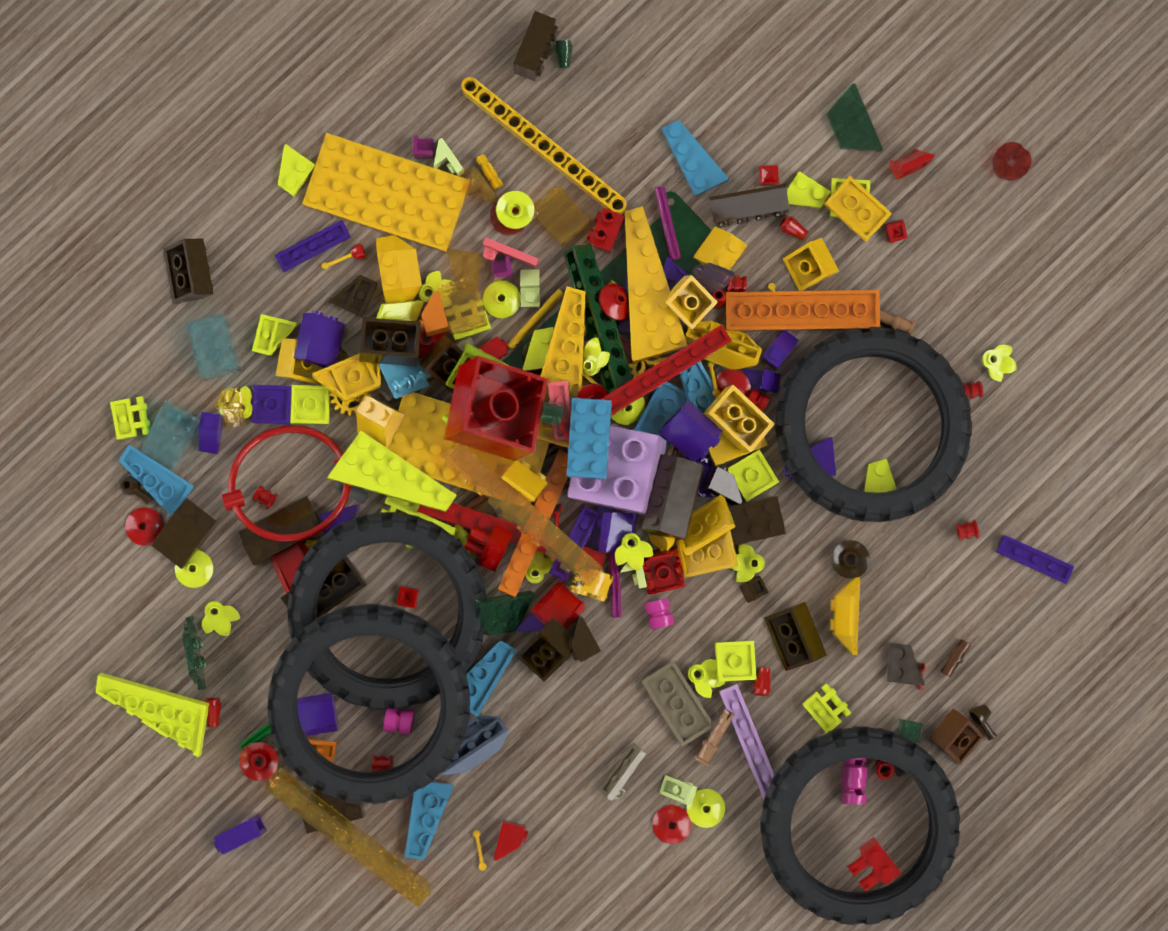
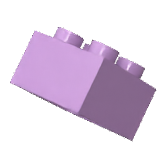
M610 426L606 480L571 477L567 497L583 503L645 515L660 455H664L667 441L659 435Z

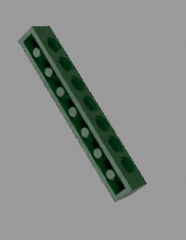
M573 245L563 252L573 288L585 291L584 324L589 340L598 338L601 352L610 353L607 365L600 368L599 371L603 386L608 394L631 381L633 377L615 320L609 318L603 312L599 304V293L604 284L592 245Z

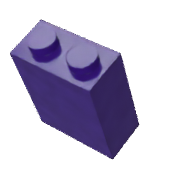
M319 311L303 313L294 358L323 368L336 364L345 324L339 322L336 317H324L323 313Z
M687 401L665 422L659 433L695 462L699 457L703 459L709 452L708 449L710 447L714 448L720 442L719 436L722 430Z

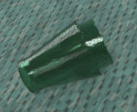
M558 40L554 47L559 68H570L573 49L571 40Z

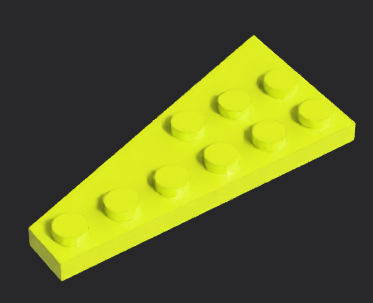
M362 431L359 432L327 477V479L343 482L347 485L414 502L443 512L447 511L457 496Z
M100 673L98 675L95 693L114 705H120L131 716L139 717L142 719V723L166 738H172L178 742L180 747L188 748L194 752L193 755L199 758L201 756L209 703L108 674Z

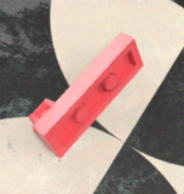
M485 238L483 242V247L485 248L483 258L494 261L497 255L501 254L535 269L538 266L539 258L489 238Z
M567 380L548 382L554 441L565 440L566 438L558 425L571 418Z

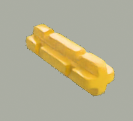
M485 154L476 158L479 166H482L481 169L487 179L491 181L492 187L495 190L500 188L503 183L498 178L491 163H488Z

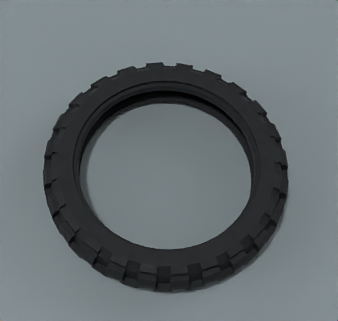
M885 327L845 330L822 340L803 355L791 370L781 389L776 408L775 431L782 461L787 467L791 478L806 493L805 495L827 511L862 522H887L902 519L927 508L937 501L960 474L968 456L972 436L969 399L965 394L961 379L951 368L946 358L941 353L936 352L925 341L909 335V333L897 329H886ZM880 357L896 361L908 367L926 383L937 402L941 418V436L937 452L924 473L903 488L889 492L873 493L845 486L831 477L820 466L809 446L806 435L805 415L811 393L818 381L828 371L852 359Z
M380 512L355 517L331 529L311 547L302 559L291 584L287 607L289 633L292 640L305 626L307 627L317 619V601L321 587L330 571L340 560L353 551L371 544L401 543L420 549L430 555L444 568L452 580L458 599V618L454 634L449 643L456 650L465 672L472 665L471 663L479 652L486 630V590L481 574L471 555L453 535L439 525L407 513ZM328 648L315 659L307 670L312 678L316 679L331 694L344 699L348 703L369 707V709L383 710L395 708L397 710L409 708V706L423 704L432 700L440 694L437 679L430 666L405 677L394 679L373 678L348 668Z
M380 604L347 606L315 619L307 627L305 626L294 637L281 654L274 668L268 692L267 712L276 748H278L283 757L282 759L288 767L299 776V779L308 786L320 791L321 794L333 799L338 798L355 804H380L410 796L413 792L429 785L441 772H444L452 762L455 754L459 751L469 723L471 700L467 675L456 650H454L448 639L439 630L420 616L407 612L404 609ZM366 635L395 639L415 650L432 669L441 694L439 719L426 745L414 757L403 764L376 772L349 770L332 763L322 756L306 737L300 723L297 706L301 682L315 659L338 642Z
M868 726L839 728L828 731L827 734L822 736H816L804 743L805 745L794 751L785 760L782 767L777 770L762 804V816L760 818L762 847L770 870L779 885L805 910L807 909L818 917L828 921H837L840 924H879L880 921L896 919L905 915L904 913L908 910L917 908L943 882L942 879L946 872L950 870L955 859L956 847L959 845V806L957 805L956 795L951 782L948 780L943 769L917 743L905 736L882 728H870ZM855 758H871L886 761L905 771L918 784L926 801L929 817L928 834L924 848L911 869L890 885L868 892L840 891L816 880L804 869L797 859L791 839L793 810L798 797L806 785L829 766Z

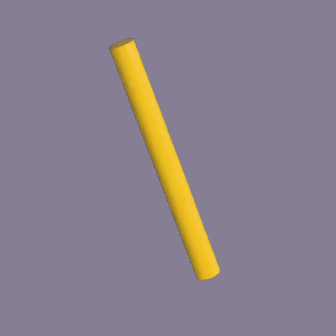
M557 289L507 345L513 350L564 293Z

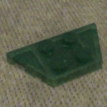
M854 83L827 112L826 116L840 149L881 152L883 151L882 145Z
M529 590L518 592L515 598L510 595H501L476 600V605L480 607L481 611L479 619L482 622L483 634L492 636L516 631L536 593Z
M194 616L186 617L187 624H184L182 637L188 672L193 682L198 685V690L207 689L203 667H206L204 656H201L200 652L202 640L197 635Z

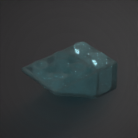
M166 400L152 424L141 452L174 471L199 430L200 419Z

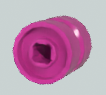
M668 598L644 604L646 613L650 615L648 621L651 630L675 624L672 613L668 612L671 608Z
M387 708L383 731L394 733L398 730L400 734L411 735L415 711L410 709L399 711V709Z
M867 758L843 761L845 765L842 766V776L849 779L868 778L867 766L864 765L867 762Z
M841 776V787L844 788V791L841 792V803L866 804V792L863 791L866 787V778L849 779L848 777Z

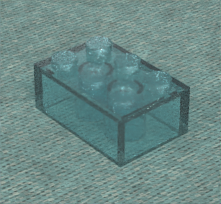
M221 313L186 323L202 380L207 381L242 371L225 314Z

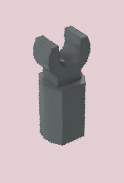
M337 481L334 488L343 492L344 484ZM351 486L349 498L364 504L369 493Z

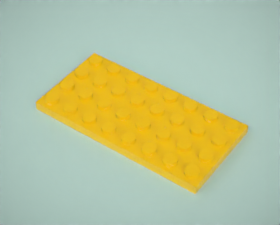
M326 133L302 205L447 253L471 181Z
M414 392L402 397L398 411L405 414L388 448L390 451L432 479L530 508L532 500L501 478L514 461L444 439L446 422L442 417L447 413L449 414L450 403ZM537 439L534 453L517 459V461L524 460L531 465L529 470L534 473L537 471L541 472L549 442Z

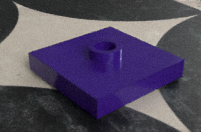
M253 385L252 423L291 425V386Z

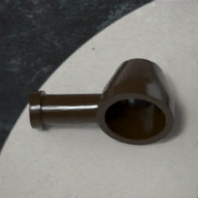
M127 476L121 480L120 489L124 494H135L145 504L149 505L153 497L140 489V482L133 476ZM129 481L131 486L126 488L125 484Z
M984 704L972 708L969 711L971 718L977 725L981 726L987 735V739L989 741L993 740L997 735L987 723L991 715L990 709Z

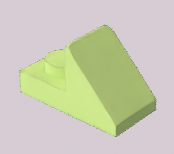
M442 138L439 139L434 168L437 169L448 162L446 166L452 174L462 175L464 173L463 167Z
M520 270L521 308H540V270Z
M626 562L620 573L633 569ZM642 566L640 571H635L636 574H632L634 586L638 585V588L647 587Z
M665 775L659 794L692 806L697 787L692 783Z

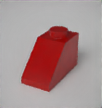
M503 820L493 860L498 861L521 847L522 842L526 843L528 831L525 830L526 825Z

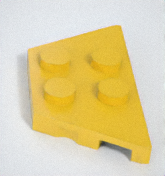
M359 353L314 372L312 376L341 400L347 402L380 388L381 369L379 364L381 363L359 362Z

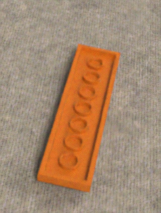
M880 290L726 292V331L837 330L880 327Z

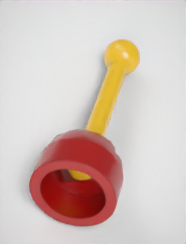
M359 243L352 247L350 254L328 263L323 262L321 267L327 270L329 266L350 257L360 260L367 256L362 244Z

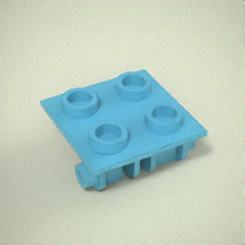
M419 363L417 366L379 364L395 399L429 386L427 381L429 378L428 372H423Z

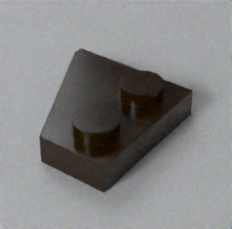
M359 275L336 296L330 298L328 302L362 318L377 288L378 282Z
M890 643L887 682L925 686V681L920 674L919 665L914 658L911 645Z

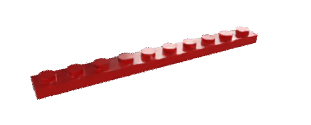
M720 325L600 400L611 401V417L726 346L732 340L723 326ZM571 418L558 425L568 443Z
M452 503L446 512L421 504L417 511L471 530L475 526L487 533H492L495 525L513 533L509 542L518 544L525 528L524 526ZM543 533L536 551L557 557L565 540ZM584 546L575 564L601 572L606 553H600L597 550Z

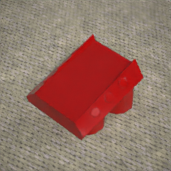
M914 149V152L896 161L890 160L889 170L892 171L895 179L898 180L928 166L934 160L935 155Z
M304 541L270 558L286 593L290 591L297 568L309 551Z
M672 546L668 551L653 550V556L644 557L643 570L649 595L685 587L678 547Z
M556 583L531 609V613L544 625L553 617L567 629L583 612L585 605L584 601H580L564 586V583Z

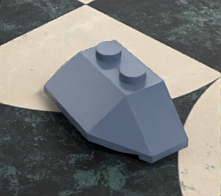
M476 716L469 721L461 747L453 757L452 762L442 773L443 775L468 772L501 749L509 731L500 716Z

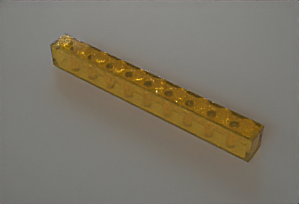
M454 443L444 454L443 458L446 460L444 464L452 471L456 469L460 472L459 477L465 483L470 481L475 486L473 490L480 496L485 494L489 498L487 502L495 509L499 507L503 510L502 515L509 522L513 519L518 524L516 528L524 535L529 533L533 537L531 541L536 546L540 547L542 545L546 548L547 551L545 553L552 560L557 558L562 563L560 565L562 569L567 573L572 571L576 575L574 579L579 584L590 586L602 573L604 568L466 446Z
M281 767L267 780L266 791L414 905L419 907L431 894V884Z

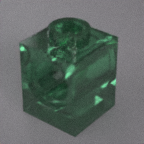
M544 399L541 422L560 426L564 404Z
M899 719L897 734L919 743L922 723Z

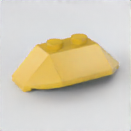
M395 235L376 238L377 256L386 303L413 301L422 288L416 249Z
M712 320L700 321L692 330L688 327L685 339L688 344H691L722 324ZM726 331L732 341L705 358V360L737 370L756 366L762 349L756 345L748 334L741 331Z
M855 577L834 595V600L831 599L830 611H833V619H830L829 628L833 630L832 634L852 655H857L860 577Z

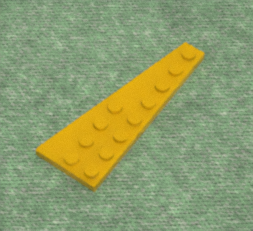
M643 206L625 211L631 354L633 363L678 351L687 346L679 317L665 304L670 294V289Z
M568 286L565 290L541 373V377L547 378L548 381L537 435L539 440L569 448V443L566 439L554 441L548 382L567 380L571 409L572 398H575L578 391L582 388L585 291Z

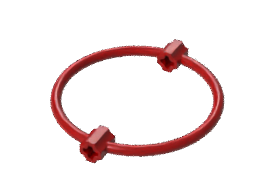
M288 425L272 428L257 435L240 450L230 469L228 492L222 494L226 511L233 510L245 527L255 534L279 542L301 541L323 532L340 516L347 504L351 491V485L344 484L340 501L331 515L318 526L301 533L278 534L269 532L255 525L244 514L241 507L245 506V501L241 489L236 490V477L246 455L262 441L285 433L306 434L319 439L332 449L338 458L334 460L335 466L344 455L341 448L322 432L305 426Z

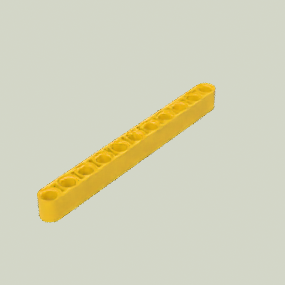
M467 77L463 80L462 91L465 97L602 207L620 215L624 214L626 211V200L478 80L473 77ZM469 84L475 85V89L473 91H467L465 89L466 86ZM483 96H488L490 101L482 103L480 99ZM503 108L505 112L502 115H497L495 110ZM516 119L520 123L518 126L512 127L509 124L511 120ZM527 131H531L535 135L533 138L527 139L524 134ZM547 143L549 148L543 151L540 150L539 145ZM556 155H562L564 160L556 162L553 158ZM574 166L579 171L576 174H571L568 172V169ZM590 178L594 183L591 186H586L583 184V181ZM605 190L608 196L601 198L598 196V192ZM615 202H620L623 208L616 210L612 205Z

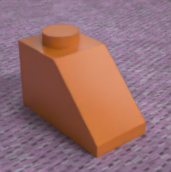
M438 290L433 293L421 314L422 320L419 321L421 322L422 332L426 331L427 337L449 331Z

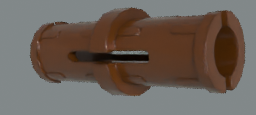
M960 639L956 648L948 655L949 658L940 672L951 678L958 665L962 664V659L971 645Z

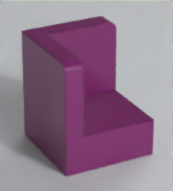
M414 135V158L434 159V139H419L418 135Z
M506 256L503 260L491 262L495 282L514 278L509 256Z

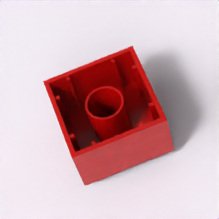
M479 355L458 366L444 439L512 461L534 453L548 379Z

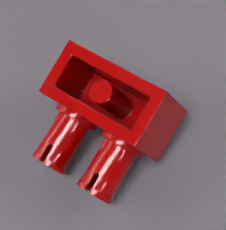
M603 207L602 212L598 211L594 222L597 223L595 229H590L587 236L589 244L595 249L610 254L625 216Z
M495 525L492 533L484 532L473 526L464 548L479 556V565L495 572L513 533Z
M872 837L858 849L861 852V856L850 865H847V868L854 877L867 866L873 868V872L861 881H858L865 892L878 882H883L887 885L902 874L875 837Z

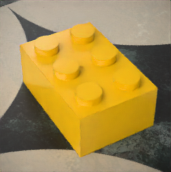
M734 385L725 387L703 413L722 430V434L743 454L750 453L774 425Z

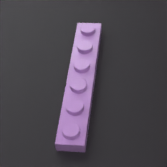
M735 684L720 690L719 693L728 712L730 710L735 714L731 722L764 799L774 777V772L739 687Z

